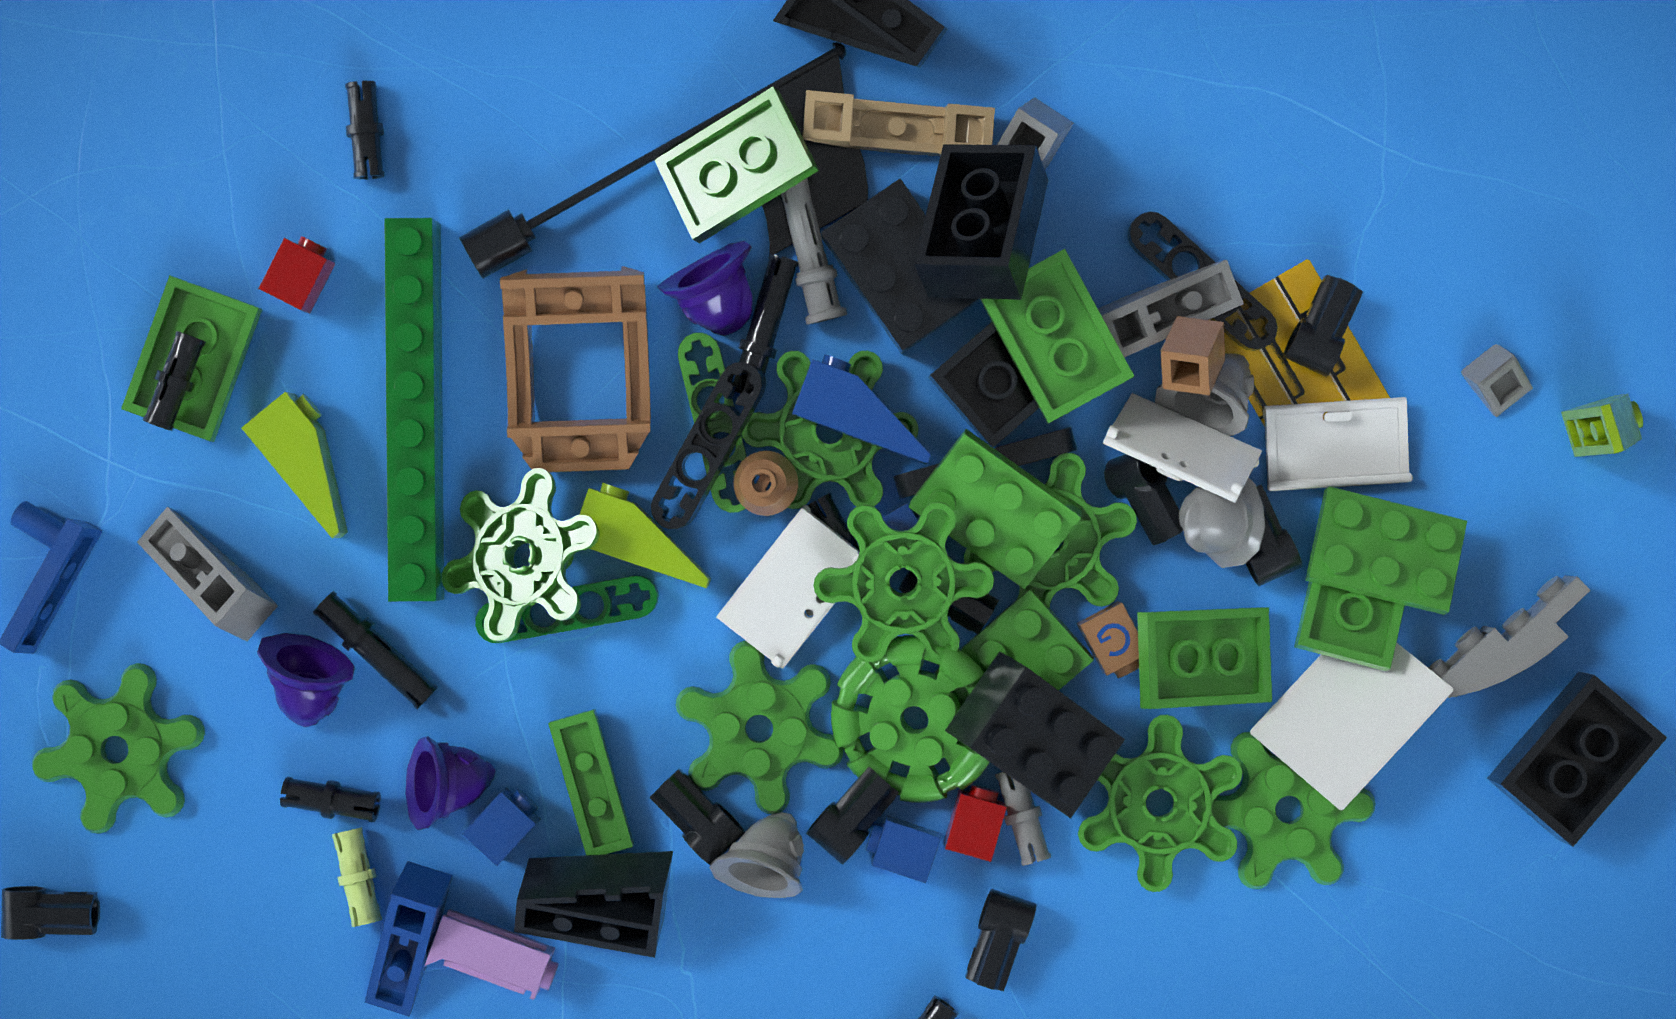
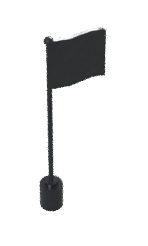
M839 42L832 43L833 49L528 221L525 220L522 213L513 217L508 209L459 237L462 245L477 271L484 279L532 251L528 242L536 237L531 229L649 164L771 87L776 88L781 93L801 135H803L806 90L844 94L840 60L846 55L845 46ZM804 140L819 169L818 172L808 177V185L820 229L868 201L865 163L860 149ZM781 194L762 205L767 221L770 243L769 254H776L793 244Z

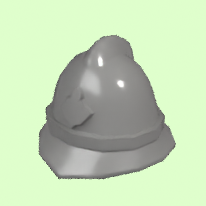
M1235 353L1225 354V362L1210 396L1163 389L1161 384L1156 390L1155 403L1228 436H1234L1247 428L1249 419L1247 413L1248 399L1254 390V376L1251 375L1249 362L1244 356Z
M1248 478L1236 503L1201 487H1197L1184 498L1179 510V521L1187 544L1195 551L1207 554L1221 568L1244 565L1260 550L1265 530L1264 506L1256 485L1250 478Z
M781 812L771 814L754 823L738 842L732 843L727 853L721 855L710 864L709 868L714 878L737 891L757 897L786 898L794 897L801 893L803 888L799 876L802 871L800 862L804 852V844L797 829L796 820L791 814Z

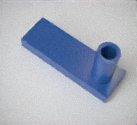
M24 501L12 514L11 525L51 549L2 634L0 645L13 653L34 654L99 539L102 530L88 522L69 518L63 523L28 501Z

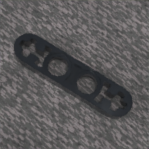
M1142 213L1133 220L1128 229L1130 246L1167 281L1178 277L1172 269V260L1178 253L1185 252L1193 255L1197 260L1198 269L1216 263L1160 213ZM1141 223L1147 227L1153 223L1158 224L1161 229L1158 231L1157 236L1166 245L1170 243L1172 237L1179 242V245L1166 254L1163 262L1155 257V255L1163 250L1153 241L1149 242L1146 246L1140 242L1139 239L1143 232L1138 227ZM1235 280L1242 300L1249 306L1248 309L1241 313L1250 321H1255L1258 318L1263 319L1265 324L1261 330L1266 336L1263 340L1259 337L1248 340L1244 335L1248 328L1239 318L1234 320L1232 326L1225 320V318L1235 313L1240 306L1210 320L1224 322V332L1242 348L1252 351L1263 349L1270 345L1277 335L1278 326L1276 319L1268 309Z
M749 362L733 363L721 374L653 497L651 512L655 521L661 527L667 529L683 528L689 525L696 517L764 395L766 377L758 366ZM748 371L751 374L749 382L754 385V389L752 392H742L739 395L735 404L744 406L740 414L733 406L720 403L719 400L722 395L726 399H732L737 390L736 383L732 382L733 376L744 375ZM717 411L725 412L732 420L733 427L731 433L723 439L715 438L708 429L709 418ZM695 452L703 454L709 462V472L701 480L692 479L685 470L687 458ZM677 478L683 485L696 488L698 492L696 496L692 492H686L680 502V507L685 510L684 516L677 515L669 519L667 517L669 508L664 505L665 499L672 500L678 497L683 488L674 485V481Z
M1069 427L994 449L1016 465L1021 466L1075 451L1077 447L1072 429ZM938 464L893 476L899 499L915 495Z

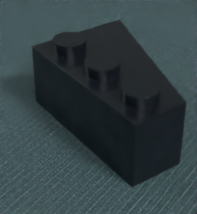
M787 0L773 19L774 22L919 68H921L948 30L909 0Z
M673 851L529 858L517 897L514 932L655 958L665 916Z

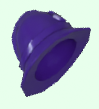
M745 241L728 244L674 273L657 285V288L665 295L677 299L680 308H682L683 313L690 322L695 325L698 324L714 334L723 336L733 334L745 325L752 313V293L743 266L752 247Z
M282 633L264 637L261 639L257 650L259 658L267 668V675L270 683L273 685L276 702L280 710L289 720L303 727L316 725L320 719L326 715L329 716L337 706L339 700L337 695L343 688L344 683L353 679L355 667L344 653L332 645L308 635Z
M429 736L419 739L413 749L406 774L405 795L410 821L417 830L426 829L439 818H448L450 813L471 805L490 786L495 776V768L479 754L465 747L449 746L446 742L437 743Z

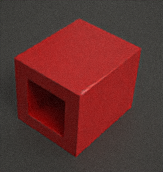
M301 236L298 244L284 238L258 289L310 314L335 263L324 258L327 248Z
M971 785L970 792L958 790L943 842L945 849L985 861H992L1007 808L1004 802L997 800L999 792L977 785Z

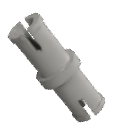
M1004 772L995 774L1004 803L1007 806L1008 815L1004 816L1006 826H1012L1022 866L1033 864L1036 860L1040 862L1051 858L1038 818L1042 816L1040 806L1035 807L1030 790L1014 779L1012 782L1011 777Z

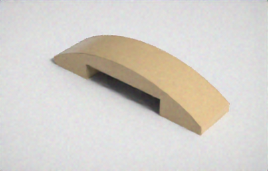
M806 90L802 137L808 141L854 149L941 156L943 144L992 145L995 108L949 103L946 107L884 102L854 99L853 94Z

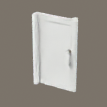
M1133 393L1113 425L1109 427L1103 444L1156 467L1157 472L1176 481L1185 480L1236 503L1253 469L1259 465V457L1262 453V450Z
M1406 397L1264 406L1267 490L1285 491L1327 488L1328 486L1346 487L1412 482L1413 475L1409 472Z
M803 505L716 618L769 658L775 667L783 669L835 604L824 602L818 598L813 587L814 578L824 568H845L852 565L857 560L860 550L812 514L809 506Z

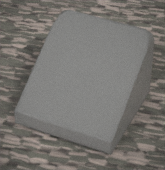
M1497 344L1490 347L1461 371L1466 382L1495 417H1498L1533 389L1516 357Z

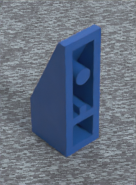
M826 354L822 362L812 359L792 415L918 462L928 464L931 454L857 375L849 373L850 363Z
M407 861L390 896L365 1003L408 1017L410 1016L426 968L425 963L444 911L453 875Z

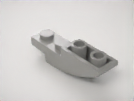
M1565 575L1562 579L1559 576H1555L1539 589L1537 596L1540 599L1529 610L1526 611L1524 608H1521L1504 622L1502 627L1505 632L1502 635L1496 628L1483 626L1479 630L1475 626L1457 640L1455 646L1458 650L1446 662L1439 659L1428 668L1453 687V692L1448 698L1480 691L1503 682L1547 656L1568 638L1567 634L1556 623L1591 590L1577 576Z

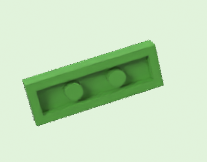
M596 709L550 721L548 725L586 855H605L633 847L634 841Z

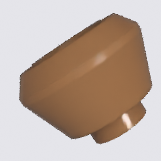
M759 451L749 455L739 464L734 475V491L738 501L745 509L757 515L770 516L784 511L793 502L798 491V476L794 466L786 457L776 452ZM758 475H760L759 480H758L757 483L755 484V483H754L755 478H756Z

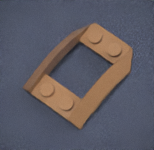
M622 266L621 271L528 274L526 269L501 277L500 289H502L504 312L503 328L507 376V438H511L523 453L522 458L531 469L542 468L549 472L629 469L647 435L651 432L649 349L644 272ZM623 322L627 418L535 422L532 325Z

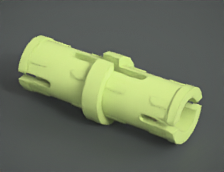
M362 827L332 834L341 876H338L337 879L339 886H344L351 926L356 927L381 921L382 916L377 903L373 878L377 876L375 868L370 869Z

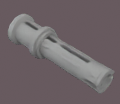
M808 178L781 194L800 270L799 273H796L797 278L795 280L797 286L803 289L809 313L805 318L806 325L847 315L846 308L840 306L834 278L838 276L837 271L833 268V265H828L824 252L822 237L810 195Z

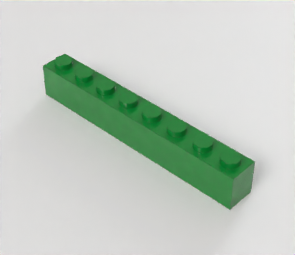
M384 218L388 602L444 600V586L441 577L444 569L441 224L433 218Z

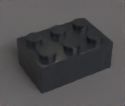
M943 144L914 260V266L928 297L1022 300L1048 184V177L1036 145Z
M900 178L822 231L821 237L902 354L977 303L980 299L928 297L914 266L926 215Z
M993 322L928 377L980 439L991 447L996 446L1039 409Z
M1000 651L945 729L947 733L1069 818H1072L1125 740L1029 668Z
M1578 672L1487 779L1557 840L1574 847L1667 737L1593 674Z

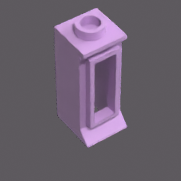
M449 909L447 915H443L425 966L444 959V966L523 995L526 990L531 991L529 999L534 1000L540 988L549 991L559 963L551 961L555 947Z

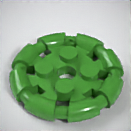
M914 635L897 636L892 639L886 654L876 662H864L857 657L850 662L837 683L841 689L838 699L832 701L831 726L835 743L838 748L843 747L850 760L846 765L853 774L860 777L870 767L899 792L900 801L925 803L947 798V792L958 787L964 790L983 773L990 762L945 731L962 706L953 690L959 687H966L970 695L984 672L960 649L957 652L951 650L949 643L946 647L933 644L935 651L943 653L941 660L931 657L926 652L921 640ZM924 660L940 665L938 675L922 670ZM892 663V665L896 666L899 674L888 680L882 667ZM859 694L873 696L869 708L856 704ZM912 706L923 709L928 716L927 727L923 729L910 727L904 719L905 709ZM870 732V741L874 748L866 751L859 737ZM945 757L950 770L939 775L935 764ZM894 761L910 766L907 778L891 773Z

